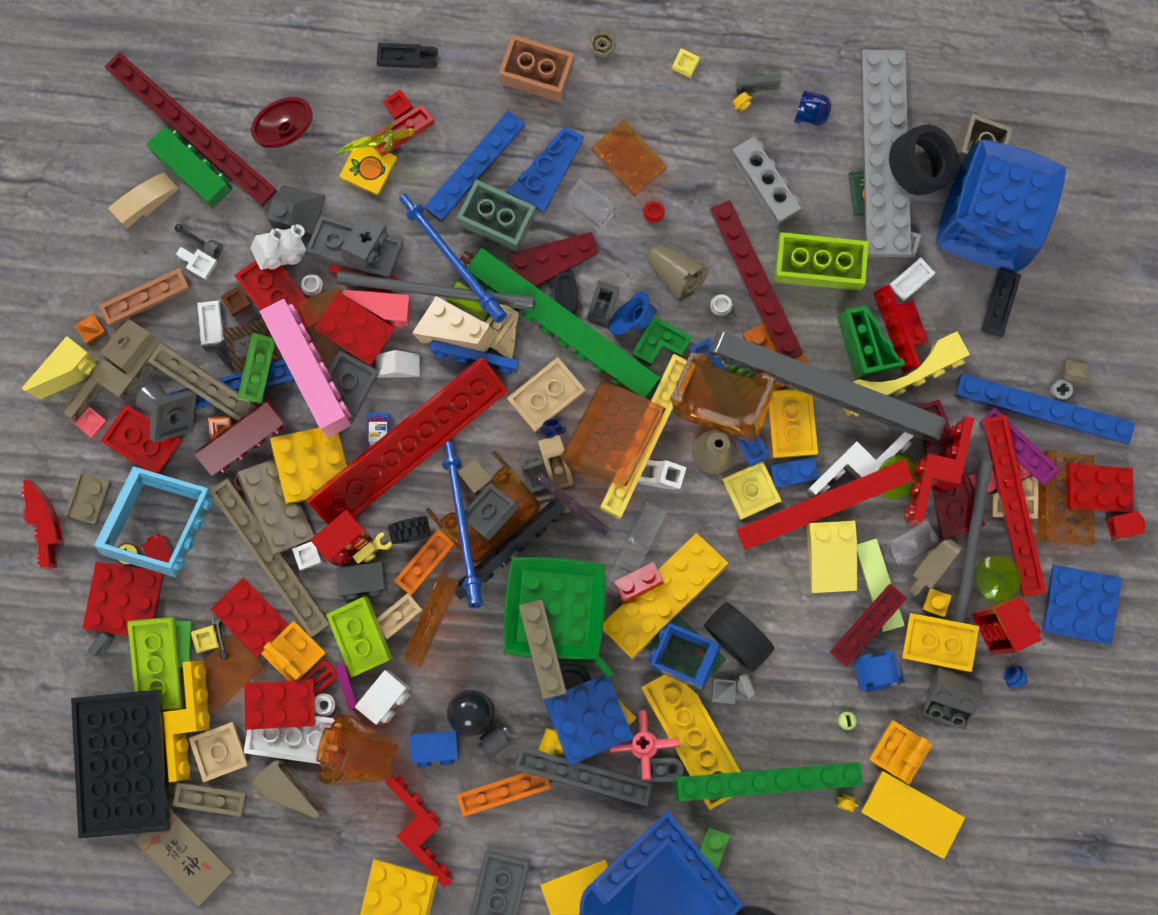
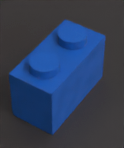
M456 731L410 735L411 763H417V767L431 766L432 761H440V765L454 764V760L459 759L458 733Z

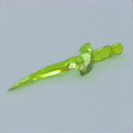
M390 122L385 126V133H377L374 136H365L343 146L335 153V156L355 149L375 147L383 142H387L384 146V151L387 152L392 148L394 140L407 138V136L412 137L415 131L412 128H408L407 130L402 129L391 132L393 123Z

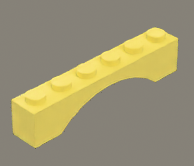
M955 332L938 340L932 346L923 364L909 375L886 382H869L858 379L854 383L887 396L894 395V397H898L907 392L905 388L911 385L916 388L926 383L925 379L930 376L937 378L946 373L945 369L950 366L955 369L966 363L964 359L970 354L959 333ZM844 409L847 417L852 414H854L855 417L860 415L855 412Z

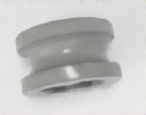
M1059 380L1050 388L1052 398L1058 401L1066 400L1073 393V386L1067 380ZM1061 385L1064 386L1062 389H1066V392L1060 395L1061 392H1057V388Z

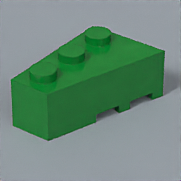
M866 305L847 309L837 317L856 380L896 371L905 365L903 359H900L892 348L893 344L891 341H887L881 332L882 328Z

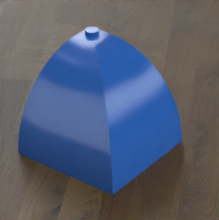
M667 811L587 886L580 900L579 914L735 915L744 904Z

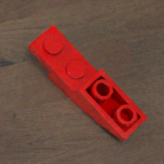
M28 479L23 480L24 486L21 488V495L25 500L26 507L23 510V517L27 525L37 527L34 531L35 541L38 543L39 552L36 554L37 563L42 569H57L55 546H61L64 543L56 512L48 497L35 482Z

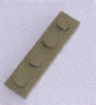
M538 600L520 605L519 608L543 700L567 694L543 601Z

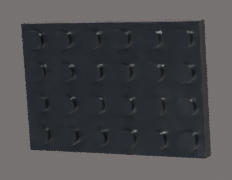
M162 689L71 698L78 839L171 830Z

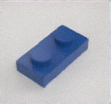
M814 457L770 466L775 488L819 479Z

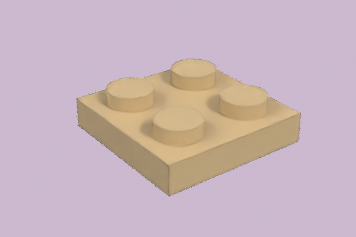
M235 722L189 738L203 782L249 766Z

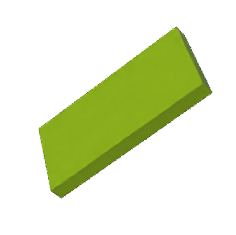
M175 617L128 621L134 692L162 689L163 710L184 708Z

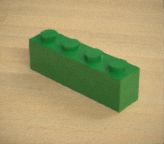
M164 126L146 144L147 147L213 209L231 191L227 185L229 181L220 172L218 174L211 170L213 166L205 158L199 159L196 156L198 152L190 144L185 146L181 142L183 138L174 129L170 132Z

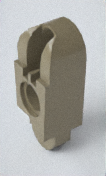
M949 539L938 542L931 550L926 552L913 569V576L916 578L907 591L915 597L925 585L932 589L957 557L962 547Z

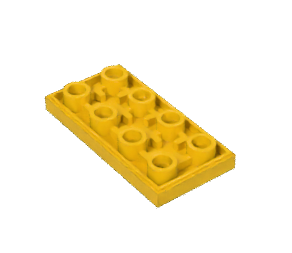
M881 771L860 811L942 859L948 853L965 819L960 814L884 771Z

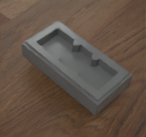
M755 73L751 76L737 77L736 93L778 90L781 84V73L768 75Z

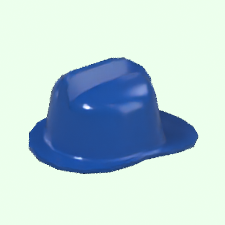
M642 291L636 293L613 314L609 323V329L612 334L621 335L631 328L643 329L650 324L657 310L649 303L648 294Z

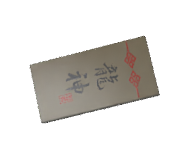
M169 806L171 830L141 833L134 842L199 907L232 874L233 870Z

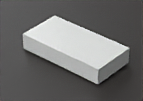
M920 257L890 284L894 295L903 303L933 277L935 272Z
M218 300L197 303L201 346H215L224 339L221 302Z

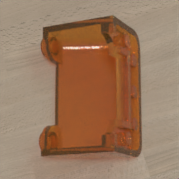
M691 352L670 399L674 413L679 418L756 442L764 424L776 381L772 375L766 372L755 374L752 379L713 367L709 356L703 353L695 354Z

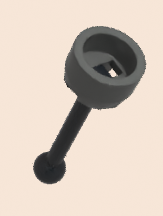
M181 224L175 225L176 232H182L202 244L204 252L214 259L219 257L223 250V244L216 240L205 242L185 230Z

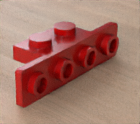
M885 285L873 294L894 350L898 357L902 358L905 362L901 369L903 373H908L921 366L914 347L929 341L914 302L898 304L891 285Z

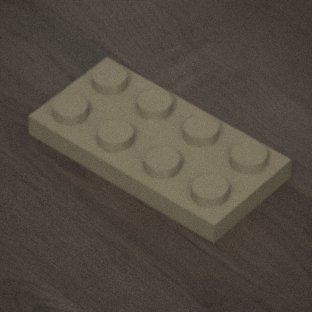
M274 459L237 473V477L272 556L310 542L314 535L300 503L285 504Z

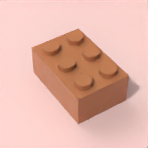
M512 34L499 71L500 84L561 103L574 66V53Z

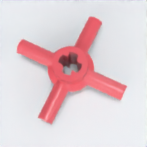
M642 710L638 711L639 733L633 737L631 742H623L610 748V753L632 751L637 758L641 759L642 780L649 781L651 780L650 758L657 753L658 749L676 748L680 745L679 738L657 740L652 733L648 732L647 711ZM643 742L648 743V745H646V749L641 748V746H643Z

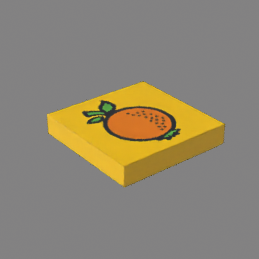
M358 139L339 178L379 196L398 158L391 153L381 157L371 144Z

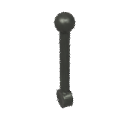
M214 616L212 623L216 626L221 649L220 658L226 660L229 654L225 650L220 624L222 621L217 616Z

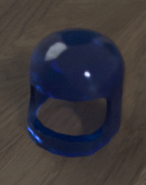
M804 90L794 123L807 122L814 126L825 124L831 113L829 97Z

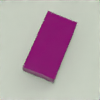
M345 663L336 665L335 668L349 710H354L359 701Z

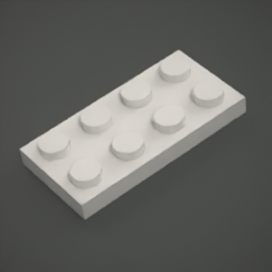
M316 716V726L247 730L244 753L336 766L343 719Z

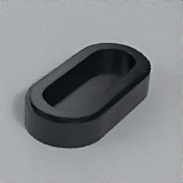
M563 271L554 278L556 302L574 314L578 309L576 280L572 273Z

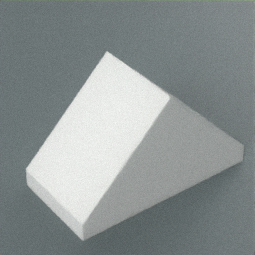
M398 350L379 354L376 358L375 368L380 371L377 378L420 377V355Z

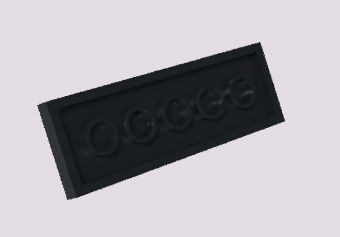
M554 497L474 567L475 576L481 582L486 583L494 576V570L499 566L501 568L505 567L512 559L510 556L516 551L520 553L529 545L528 541L533 536L538 538L546 531L545 526L551 521L553 523L558 521L564 515L562 511L566 508ZM466 575L453 585L454 593L460 600L464 596L467 598V592L463 588Z

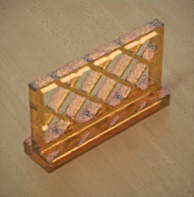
M1051 450L1043 452L1056 466L1057 458H1062L1067 464H1076L1079 460H1087V465H1094V455L1058 453ZM1066 469L1063 472L1060 471L1045 486L1039 482L1037 542L1093 545L1094 511H1087L1083 518L1073 509H1068L1063 516L1057 512V504L1060 501L1066 506V491L1061 494L1057 489V482L1060 479L1066 484ZM1071 513L1079 521L1073 528L1065 521ZM1060 524L1068 531L1064 537H1057V527ZM1081 525L1087 530V539H1081L1075 532Z

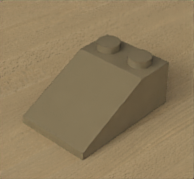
M283 760L273 761L252 780L255 784V791L261 797L265 796L269 800L314 818H318L327 812Z

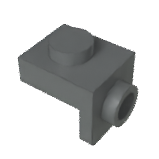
M532 458L524 462L525 465L521 466L530 494L551 488L543 459Z

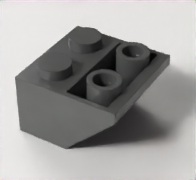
M938 666L930 682L921 715L965 730L982 701L983 680Z

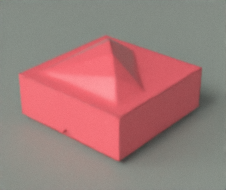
M88 407L74 424L94 439L108 421Z

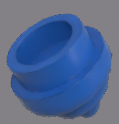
M1011 665L1005 670L1003 678L1008 686L1018 688L1027 685V674L1024 668Z

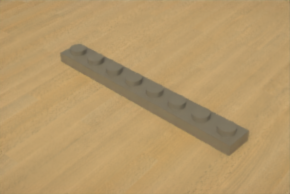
M227 478L210 490L212 497L310 638H313L330 626L329 621L281 553L271 555L253 512L230 479Z

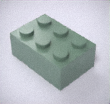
M476 179L457 216V221L460 227L518 252L536 216V206Z

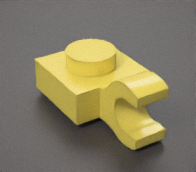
M382 532L376 536L374 541L368 543L352 557L359 565L363 563L369 564L376 558L375 554L378 550H388L393 544L391 541L386 545L381 544V539L386 536Z

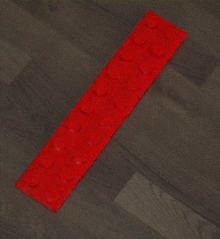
M480 357L315 491L306 501L327 525L345 510L356 517L509 391L485 359Z

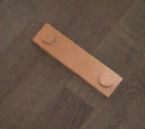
M178 268L100 304L99 308L107 325L113 326L190 290V287L182 270Z

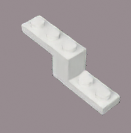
M904 432L876 460L856 442L807 492L812 497L817 493L820 495L830 488L827 483L832 478L838 480L846 472L843 467L856 479L880 470L883 466H890L896 460L894 455L899 450L903 453L912 444L909 440L913 435Z

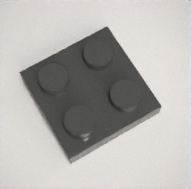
M490 483L465 510L466 522L489 541L516 512L519 506Z

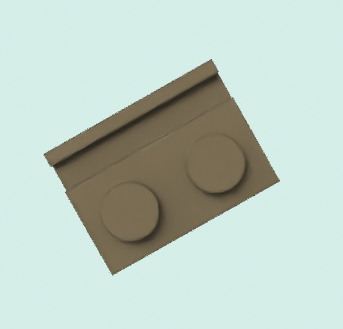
M78 473L64 516L98 525L112 482Z

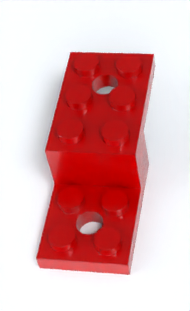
M965 416L960 421H957L955 426H952L949 438L952 439L951 448H947L945 457L928 453L923 459H920L919 463L916 462L913 471L916 480L915 484H911L908 497H911L910 506H906L904 512V519H907L905 526L915 528L923 523L931 486L951 491L960 485L974 418Z

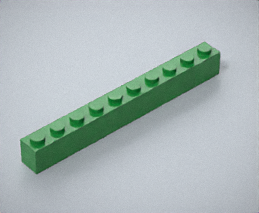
M483 248L480 249L467 267V270L479 284L484 282L488 285L486 290L489 292L535 297L534 309H521L523 311L522 316L531 323L534 320L540 323L539 329L550 336L553 333L558 336L557 342L565 348L573 347L577 350L575 355L584 362L587 359L594 363L592 367L602 375L607 372L612 376L610 381L621 388L624 385L629 388L628 394L639 401L640 398L646 400L661 380L660 377Z

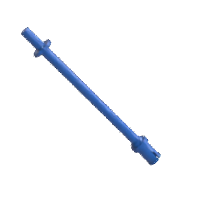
M402 194L399 200L408 210L406 213L409 220H416L480 298V307L491 315L495 323L502 322L507 317V313L497 303V298L493 294L485 292L423 216V206L421 204L414 205L406 194Z
M449 441L444 444L446 460L442 462V467L449 471L466 572L463 588L467 592L468 607L475 609L483 606L480 591L482 583L475 576L457 471L462 462L461 459L455 458L453 442Z

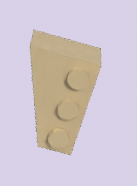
M437 296L412 333L421 343L427 344V342L431 343L433 340L485 353L497 336L490 325Z

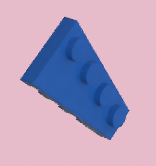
M564 127L547 145L543 153L536 157L532 165L506 190V193L536 206L537 210L545 213L580 148L584 136Z

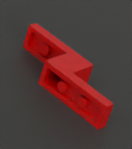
M391 775L385 783L416 815L396 837L432 875L438 877V881L445 888L453 880L451 877L453 872L446 864L442 863L440 865L434 859L436 854L430 847L426 846L424 848L422 846L441 826L438 822L441 818L432 809L428 811L422 805L424 800L416 792L412 794L406 788L408 783L400 775L398 777Z

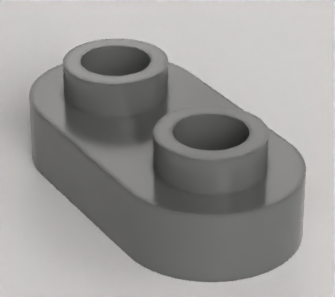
M650 758V766L653 767V772L651 773V780L646 782H673L672 778L683 776V765L675 758ZM640 762L637 767V772L639 777L642 779ZM670 765L676 767L674 774H669L667 771Z

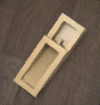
M163 172L126 193L108 209L128 229L141 216L147 217L179 188Z

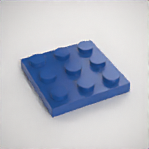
M1055 564L1052 565L1042 632L1112 645L1122 578Z
M605 674L567 689V694L543 700L568 765L633 739L612 683Z

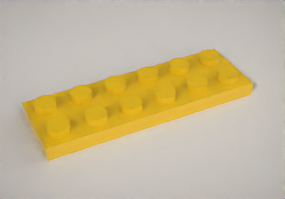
M695 533L658 569L665 584L626 604H622L603 623V632L633 660L660 633L663 627H667L668 623H671L729 566V563L702 537Z
M681 665L673 669L686 675ZM662 675L641 687L668 738H679L680 746L676 747L675 750L690 776L741 772L692 686L667 675ZM732 797L703 800L708 809L711 810Z

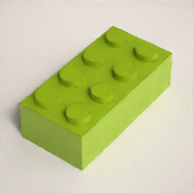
M780 232L776 245L773 282L861 291L866 283L869 241Z

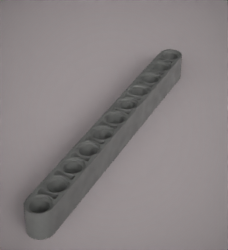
M718 331L709 351V354L714 358L926 441L939 443L946 419L939 415L729 333Z

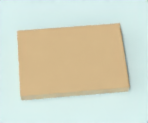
M557 357L507 397V400L533 432L536 433L583 395L586 389Z

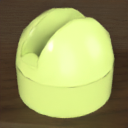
M842 712L838 716V725L844 730H851L857 724V718L851 712ZM845 715H849L851 723L850 727H848Z

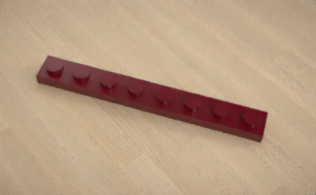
M729 200L710 208V213L776 352L793 359L802 356L803 351L731 201Z

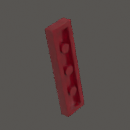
M889 583L831 649L830 653L848 667L907 600V597Z

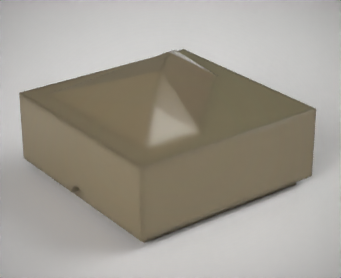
M1066 359L1063 364V379L1085 385L1088 380V365Z

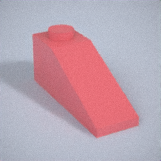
M343 290L344 296L393 328L402 329L403 326H409L411 298L409 295Z

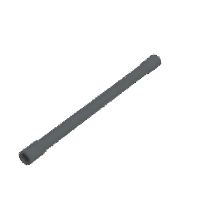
M339 271L337 275V284L363 286L476 302L481 301L471 289L364 276ZM486 292L487 294H493L497 298L499 305L528 310L534 309L535 297Z
M979 460L976 491L955 622L966 624L993 461Z

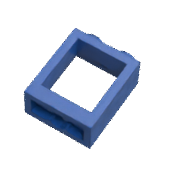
M668 623L667 627H663L658 636L660 644L658 648H654L650 654L649 661L651 662L652 670L703 691L720 652V644ZM673 635L708 649L695 679L661 665Z

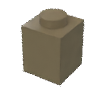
M473 459L458 471L459 476L475 496L479 493L481 494L490 483H493L492 478L476 459Z

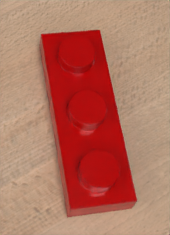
M421 104L368 137L369 142L379 155L383 157L434 125L435 121Z

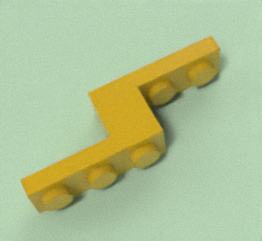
M204 661L183 662L187 709L163 712L169 782L190 779L189 744L186 733L210 730Z

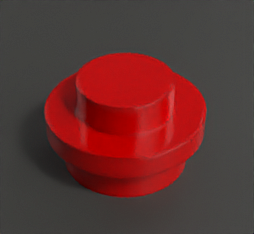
M651 201L645 205L643 216L648 222L658 223L664 218L665 209L661 203Z

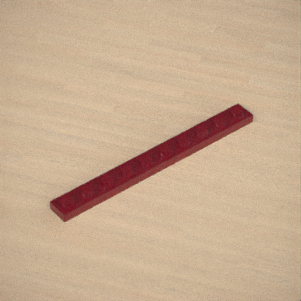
M118 52L104 66L110 74L262 207L278 192L275 187L123 54Z

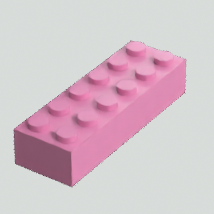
M282 299L261 310L260 313L321 431L329 438L352 426L349 421L352 416L344 402H339L342 396L333 381L329 382L332 377L323 362H318L322 358L313 343H309L312 339L304 325L300 323L302 320L293 304L288 305Z

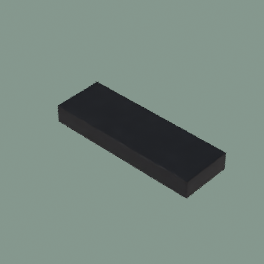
M1002 268L998 270L980 331L999 337L1004 336L1021 274Z

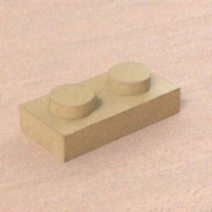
M407 593L377 618L384 637L387 640L392 638L422 613L423 610L413 597Z

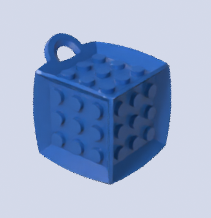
M989 140L979 141L966 154L951 187L938 228L937 247L964 259L989 267L1002 268L1012 272L1024 269L1039 254L1052 226L1064 186L1065 166L1022 148Z

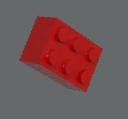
M345 510L311 538L310 541L328 562L337 567L340 565L344 567L353 560L352 555L370 543L369 541L373 538L357 518Z

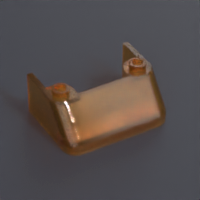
M496 451L492 454L501 464L502 468L494 474L493 484L512 499L519 508L489 541L467 523L473 563H478L485 559L536 515L540 508L538 500ZM428 507L426 509L427 513L462 552L456 513L451 512L440 520Z

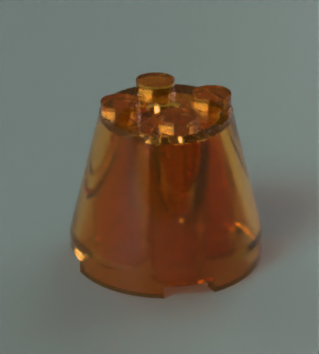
M346 714L335 715V721L330 728L325 727L318 745L316 761L320 762L321 773L318 775L320 781L332 786L388 781L392 776V764L394 757L398 753V745L393 743L389 736L353 716Z

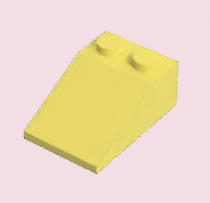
M66 336L22 389L41 400L86 380L93 374L94 367L101 362Z
M855 521L808 524L806 526L811 593L857 591V536Z

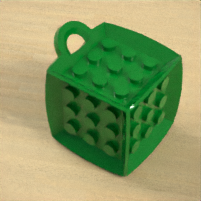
M512 558L505 597L503 654L505 656L514 655L532 658L519 606L542 600L558 661H593L610 679L614 673L599 656L605 612V571L607 567L604 564L563 558Z

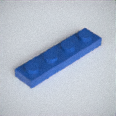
M431 341L430 351L431 354H434L435 358L447 360V357L453 358L459 364L468 365L469 362L474 363L482 357L490 367L499 369L498 372L511 375L512 372H518V360Z

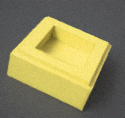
M681 48L673 63L672 70L691 78L700 61V57Z
M214 625L191 632L197 654L220 647Z

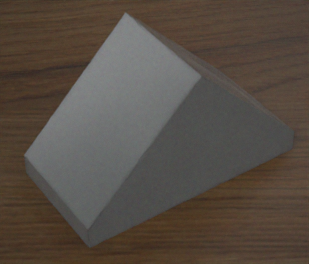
M599 280L587 319L607 326L619 297L620 288Z

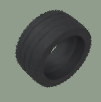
M925 124L909 130L893 142L889 151V165L894 179L902 189L914 195H927L945 187L953 181L958 172L959 156L955 144L949 135L937 126ZM915 144L923 148L928 154L932 163V177L925 173L918 164L915 156Z
M728 602L721 605L704 624L709 634L735 660L751 672L759 668L775 649L765 634Z

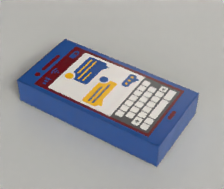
M367 413L366 450L390 431L389 413Z

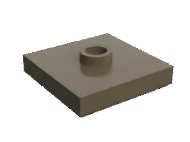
M127 318L100 353L127 372L154 339V336Z

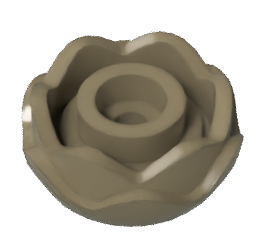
M606 32L596 33L589 41L591 53L597 58L610 57L616 48L614 37Z

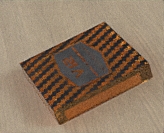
M264 319L222 330L234 373L244 371L253 333L271 338ZM275 348L273 349L271 363L278 361Z

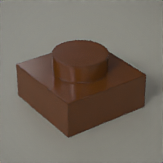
M240 286L220 296L233 317L252 306Z

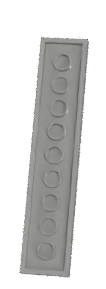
M862 50L865 241H869L868 257H910V193L899 186L891 173L889 165V151L893 142L902 134L908 132L905 50Z

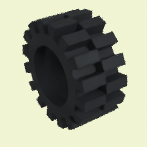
M427 516L413 517L412 519H405L388 525L391 543L394 545L416 541L431 535Z

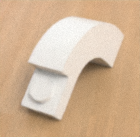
M614 448L610 449L604 470L616 474L625 452ZM648 460L638 483L663 489L678 490L681 488L687 467L667 460Z

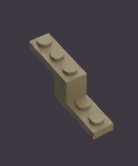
M153 339L126 374L103 359L101 363L94 367L93 374L88 381L86 380L81 384L77 396L67 403L63 414L76 422L103 387L126 401L152 366L148 359L159 345V342Z

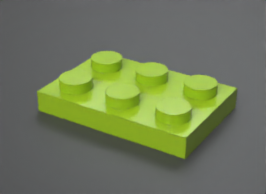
M368 596L326 614L351 678L393 660Z

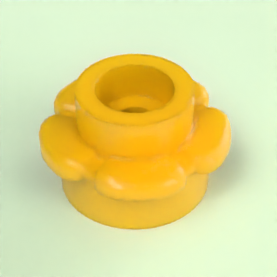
M747 92L739 95L732 101L735 106L734 109H740L741 112L747 109L752 104L750 102L752 96H749Z
M844 793L842 797H836L838 800L836 807L850 813L854 812L855 807L858 808L854 797Z

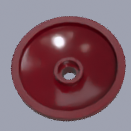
M287 97L272 102L255 117L251 126V135L255 142L262 147L280 148L290 145L301 138L308 130L313 119L312 108L307 101L298 97Z

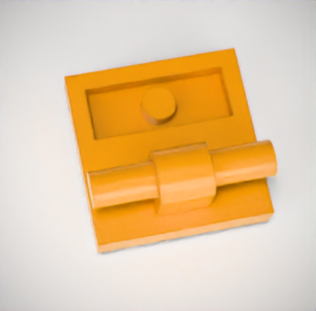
M293 621L272 643L268 642L264 646L265 650L261 654L288 681L301 680L327 652L313 638H310L308 633L296 621Z
M891 720L868 760L910 785L932 744L927 739L917 736Z

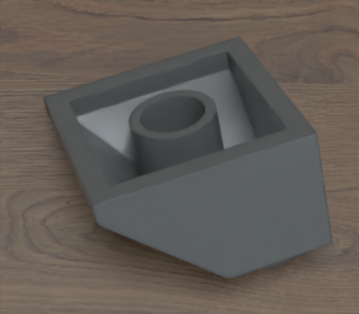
M282 185L272 199L267 220L272 227L283 230L290 229L292 225H301L305 230L304 235L312 236L320 217L325 195Z

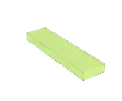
M877 539L857 544V557L872 603L889 583L891 584ZM900 609L881 628V632L905 626Z

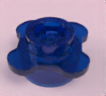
M551 418L543 423L540 431L545 433L547 438H552L565 433L566 428L561 426L559 419Z

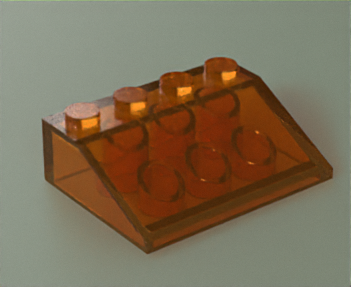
M600 382L561 459L571 471L627 486L666 409L619 386Z

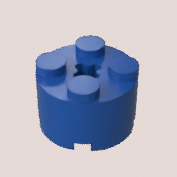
M895 650L884 651L881 653L882 655L873 657V654H867L855 660L853 667L860 692L891 688V683L897 682V686L905 683L899 655L896 654Z

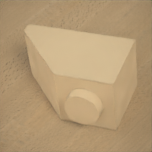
M557 435L538 441L552 491L574 485L560 436Z

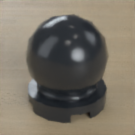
M464 690L456 694L449 702L447 708V720L451 728L464 736H476L483 733L492 724L494 718V706L490 698L476 690Z

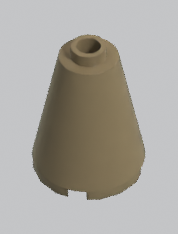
M664 245L653 246L647 254L648 263L680 302L690 299L695 294L692 290L696 286L701 287L707 278L709 270L705 264Z
M709 430L700 434L692 446V459L699 469L705 473L721 474L733 465L736 458L734 441L729 435L719 430Z

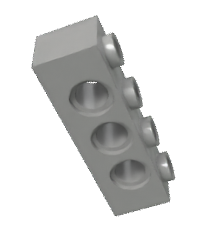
M754 136L732 149L731 159L776 228L799 215L801 210L799 198L791 193L788 181L785 177L781 178L775 161L768 158L766 148L761 141L758 142ZM757 160L761 165L758 167L753 166L750 161ZM769 178L773 183L765 184L762 179ZM774 196L783 197L784 202L779 203L775 201Z

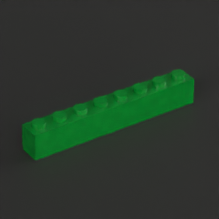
M860 762L672 778L674 801L863 786Z

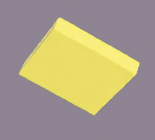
M763 461L722 479L740 520L782 502Z

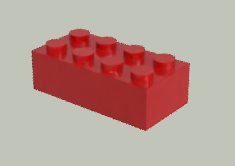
M1020 597L995 602L971 613L976 626H980L979 632L991 655L1016 653L1042 641L1040 637L1041 630L1028 614L1030 613L1028 604L1025 600H1021Z

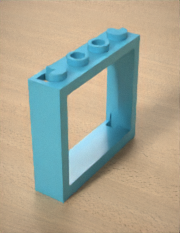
M133 466L94 546L100 555L176 577L178 572L184 568L185 557L194 546L197 531H200L203 527L204 516L213 505V497L208 488ZM144 484L198 500L169 563L114 547Z

